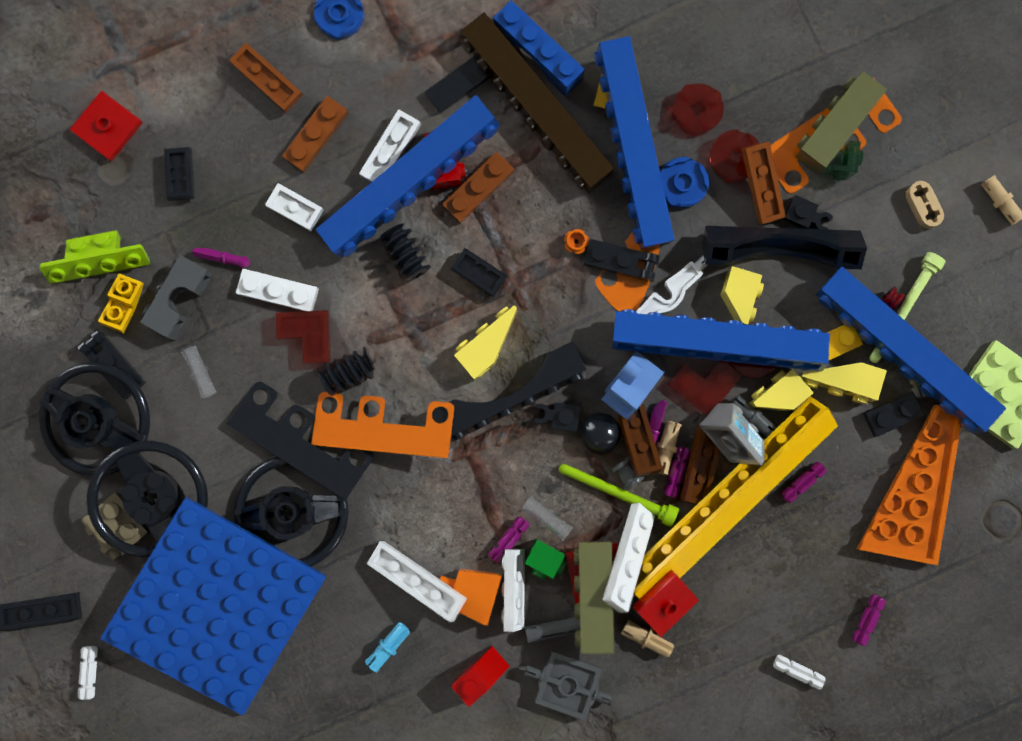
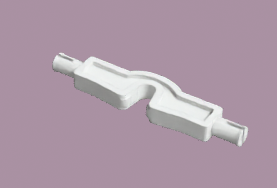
M704 255L696 263L689 262L681 271L664 283V287L670 293L671 299L665 300L658 293H652L636 312L638 314H648L649 312L666 314L674 310L683 300L685 291L703 275L702 270L707 266L705 262L702 263Z

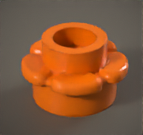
M581 229L569 231L564 237L566 250L575 252V254L583 253L585 247L589 245V237ZM577 239V240L579 241V243H578V244H575V243H574V240Z

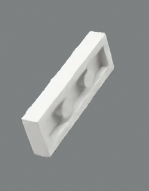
M398 109L359 175L372 182L399 160L420 128L421 122Z
M242 269L236 294L312 313L319 289L315 286Z
M525 549L505 550V555L502 558V567L505 571L502 584L504 608L501 613V621L504 624V631L507 632L524 629Z

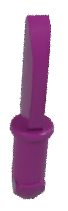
M195 248L192 250L195 257L222 262L223 264L227 263L239 266L240 268H247L250 265V260L246 256L241 257L208 248Z
M661 400L655 405L651 415L650 428L655 444L658 435H660L659 431L661 430L667 407L665 400Z

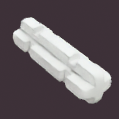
M85 646L81 649V659H83V662H80L79 684L81 688H78V698L82 700L92 699L95 695L93 683L96 681L97 661H94L98 653L96 646Z
M777 655L774 660L773 667L783 673L786 671L787 675L806 684L809 683V685L818 690L822 689L826 680L823 675L815 671L813 672L811 669L792 660L790 661L782 655Z

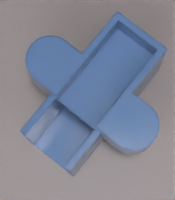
M636 351L604 392L606 394L601 400L628 420L664 372Z

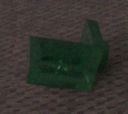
M848 142L843 148L842 166L831 165L826 169V175H833L835 180H848L849 177L858 173V165L860 166L863 161V150H860L861 142Z

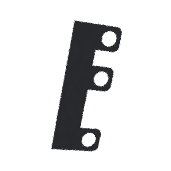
M263 382L255 383L226 424L346 500L374 458L373 452L362 450L366 454V461L361 466H355L349 460L351 452L357 449H347L340 461L336 460L302 438L314 421V415L299 405H293L279 424L265 415L278 396L276 390ZM258 389H265L270 394L269 401L264 405H258L253 400V395ZM295 412H302L307 418L306 424L301 428H294L290 424V417Z

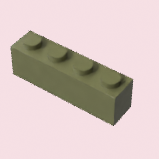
M864 71L857 78L850 77L842 88L846 91L840 98L836 95L827 107L831 110L825 117L821 114L812 126L815 129L811 136L806 134L797 145L800 150L795 157L818 175L829 165L887 91L884 86Z
M579 542V549H574V565H579V576L574 577L575 592H580V603H575V620H580V631H575L576 648H581V654H614L613 607L603 601L612 571V542Z

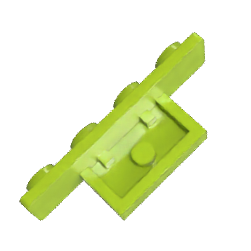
M115 230L66 240L65 259L41 263L39 269L50 284L146 266L150 264V259L141 244L120 248L121 237L118 231Z

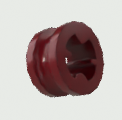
M892 287L881 300L893 310L905 295L897 293V288Z

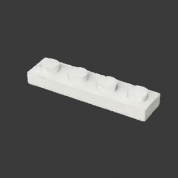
M640 503L631 504L603 598L604 602L620 613L628 612L655 519V515Z
M385 541L378 543L367 563L449 622H454L467 599Z

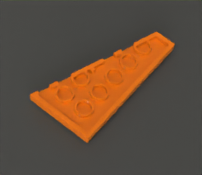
M940 405L933 406L856 549L938 566L961 429V421L955 415H949L944 412Z

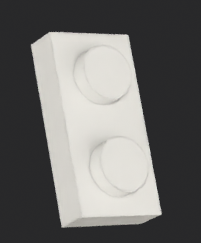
M279 183L265 204L267 208L310 232L324 211L322 207Z

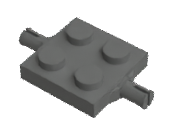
M551 650L548 662L542 670L529 665L526 667L524 676L539 681L535 703L586 721L589 709L595 701L610 706L611 700H613V695L599 691L598 682L602 667Z

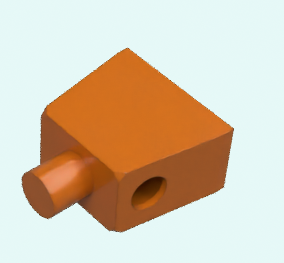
M459 569L456 580L441 575V581L467 598L459 613L483 625H488L502 574Z

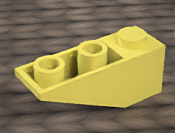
M515 305L510 309L507 306L496 314V321L491 325L485 323L475 332L478 336L469 342L466 339L456 347L457 353L454 355L474 381L495 365L517 313Z
M861 362L826 368L823 371L803 372L798 375L810 388L817 389L818 386L827 388V393L843 397V394L853 397L852 401L868 405V402L878 401L887 370Z

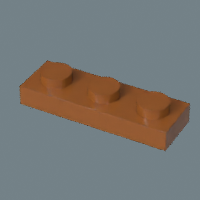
M245 43L229 59V62L285 113L303 96L297 87L248 43Z
M326 96L282 157L305 173L348 115V110L329 96Z
M765 141L742 148L758 224H765L786 217L770 142Z
M496 151L442 206L461 224L515 172V169Z

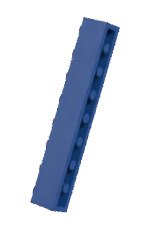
M631 37L600 42L597 51L594 52L596 67H601L603 76L600 77V87L602 93L606 92L608 102L605 103L607 117L612 118L613 122L611 137L613 143H617L619 153H616V160L619 169L623 168L625 178H622V187L624 193L629 195L630 203L627 204L629 218H634L636 229H633V238L635 244H639L641 250L671 243L675 239Z
M475 95L316 228V231L334 254L342 258L352 254L357 249L359 243L374 236L377 228L383 223L392 221L401 208L411 205L416 200V196L419 193L433 187L436 179L442 174L452 171L456 167V163L463 157L471 155L476 150L477 145L484 139L488 140L493 137L501 125L478 96Z
M841 267L815 294L819 297V302L825 308L833 309L839 315L838 318L843 324L856 329L859 332V337L865 343L873 344L879 349V354L888 362H894L900 368L899 372L904 377L910 380L913 379L920 385L919 389L925 395L931 398L934 397L940 402V407L944 412L949 415H955L961 421L960 425L968 432L975 434L986 432L1007 409L845 268Z
M624 309L621 312L616 311L612 349L823 371L829 361L830 333H823L820 329L815 328L807 329L806 331L795 330L792 326L774 328L768 327L765 323L745 325L737 320L716 322L715 319L708 317L701 318L700 320L689 319L686 315L668 317L658 312L638 314L634 310Z

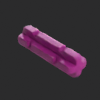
M677 447V452L674 455L676 459L672 461L667 478L669 482L665 484L664 495L672 498L678 496L680 490L678 486L682 483L687 467L685 463L686 460H689L691 450Z
M820 462L813 463L809 467V471L805 470L790 484V487H786L781 491L780 495L787 503H792L798 498V494H803L817 481L816 478H821L827 472L826 468Z
M518 516L512 523L513 527L507 529L497 542L498 546L493 547L489 552L488 556L496 563H501L505 550L512 549L520 539V534L524 533L529 527V522L523 517Z
M874 594L871 595L868 601L869 607L865 608L857 625L859 627L858 631L855 630L852 636V640L862 646L867 645L870 639L868 635L873 632L881 615L879 611H883L886 604L885 599Z

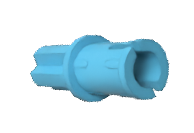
M401 622L398 623L384 640L380 639V645L365 660L366 665L371 664L369 668L374 672H378L391 655H396V649L410 634L409 628Z

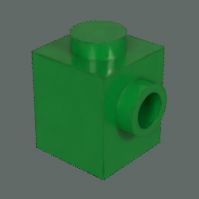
M536 539L525 560V564L534 568L533 574L546 580L547 576L554 578L555 574L561 575L567 561L564 560L565 553Z

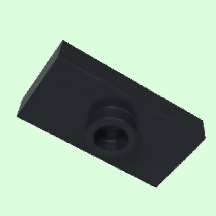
M190 147L164 149L167 200L195 199L192 149Z
M466 248L463 249L450 268L451 271L492 298L495 297L508 275Z

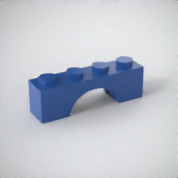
M512 0L493 17V23L511 45L525 51L539 65L547 80L565 97L583 81L585 69Z

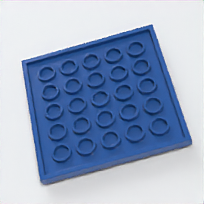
M186 497L100 639L235 712L244 715L324 582L326 575Z

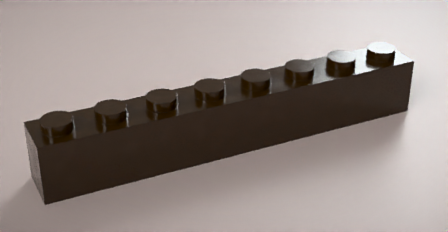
M485 12L460 31L462 40L460 44L466 53L476 55L478 58L476 63L484 74L488 71L491 73L492 83L500 93L505 92L510 98L508 100L510 106L516 112L520 111L524 115V121L528 128L533 132L536 130L542 137L540 141L548 151L553 150L558 156L556 158L558 164L565 171L568 169L574 176L572 179L580 190L585 189L589 194L612 175L614 167Z

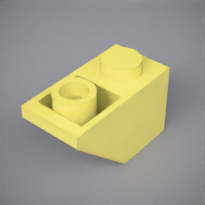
M732 266L727 271L721 297L733 319L748 325L749 322L752 323L756 315L757 308L753 307L755 299L760 298L764 284L760 283L762 275Z
M782 369L770 379L773 383L765 389L762 386L751 395L753 400L749 404L755 409L791 411L797 408L814 392L794 369L786 372Z

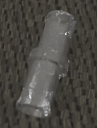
M191 346L182 350L181 354L190 371L188 375L190 379L194 380L201 399L217 394L208 374L210 371L209 367L204 365L197 346Z
M532 495L521 508L539 521V525L542 528H548L561 538L562 541L573 529L572 526L554 514L556 511L552 508L549 510L534 499Z

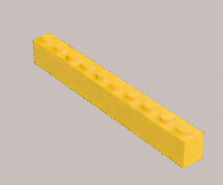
M811 396L803 402L764 440V463L762 465L740 463L644 555L634 594L641 599L670 570L681 578L838 427L829 408Z

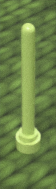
M927 252L921 261L923 264L921 267L922 272L896 312L904 320L930 277L940 272L946 261L941 256ZM876 347L869 357L872 363H878L881 359L880 350Z

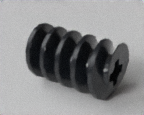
M399 224L385 231L380 236V240L386 243L384 247L386 251L391 252L389 255L390 259L396 261L394 267L401 270L399 272L400 278H407L405 282H409L425 274L431 266H422L421 263L426 259V256L418 257L417 254L422 250L421 247H412L417 241L416 237L408 239L407 236L412 232L411 228L403 230L405 224Z
M363 347L362 356L356 350L353 351V360L347 355H343V364L334 359V368H331L327 363H324V372L317 368L322 385L331 396L335 395V387L341 392L345 391V383L350 388L354 387V378L360 384L364 383V374L370 380L374 378L373 370H375V366L366 347Z

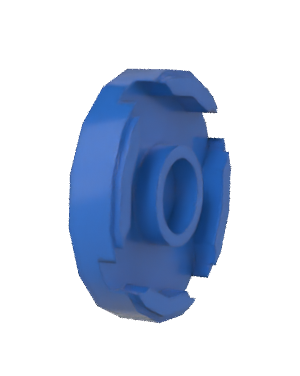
M317 0L315 2V22L320 31L329 38L338 40L349 38L356 34L363 25L365 15L360 0Z
M675 158L667 162L660 171L666 202L670 206L680 209L691 208L698 204L706 195L709 187L708 173L701 163H697L692 158Z

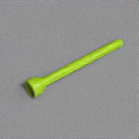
M567 464L559 466V472L563 475L629 504L640 503L652 514L657 515V519L661 520V523L666 526L672 527L677 517L678 507L671 504L660 506Z

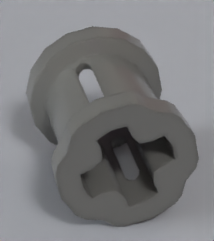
M629 456L610 469L619 476L626 491L644 479V476L635 477Z

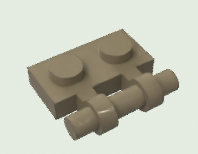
M119 492L113 493L99 505V511L105 525H108L119 539L136 545L150 533L145 524L136 523L124 509L122 496ZM89 515L81 520L86 527V533L96 539L104 555L108 554L113 561L122 556L120 551L111 547L99 536L92 525Z

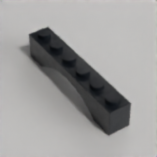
M705 226L702 250L705 265H733L754 257L781 255L810 259L835 269L843 267L845 269L862 270L867 245L860 230Z
M573 341L549 352L544 365L536 376L512 395L483 403L465 402L456 399L450 401L449 403H452L454 406L451 432L452 442L465 437V431L472 427L479 430L489 425L488 419L496 415L501 419L513 413L512 408L519 404L525 407L537 401L535 396L543 392L548 396L560 390L559 384L567 380L569 384H572L582 379V373L587 369ZM440 406L433 410L432 414L437 423H444L448 419V411L445 407Z

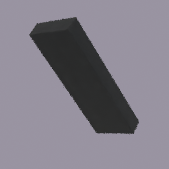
M476 55L425 91V95L440 114L491 78L489 71L484 74L478 67Z
M79 592L0 604V631L82 618Z

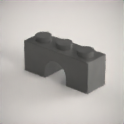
M181 255L171 263L166 280L158 285L155 291L156 296L153 302L148 304L143 310V318L140 322L174 341L188 319L176 310L175 301L177 297L185 291H191L202 296L214 275L207 269Z

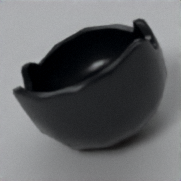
M598 412L590 415L582 424V443L593 454L604 455L612 452L620 440L618 422L610 414Z

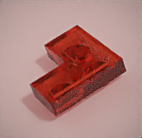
M328 310L276 313V338L278 340L302 339L304 364L331 363Z
M719 361L704 379L684 364L668 385L708 415L718 403L723 401L742 375L724 361Z

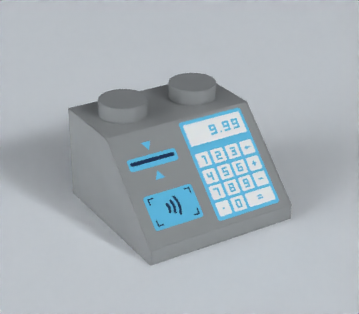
M718 403L700 423L701 429L730 462L762 465L764 463V440L758 434V429L746 420L742 415L743 411L733 403Z

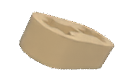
M917 181L908 187L905 195L906 200L918 224L924 229H932L942 223L944 212L932 187L925 181ZM917 190H922L924 195L915 197L914 193ZM928 213L935 214V218L932 220H927L925 216Z

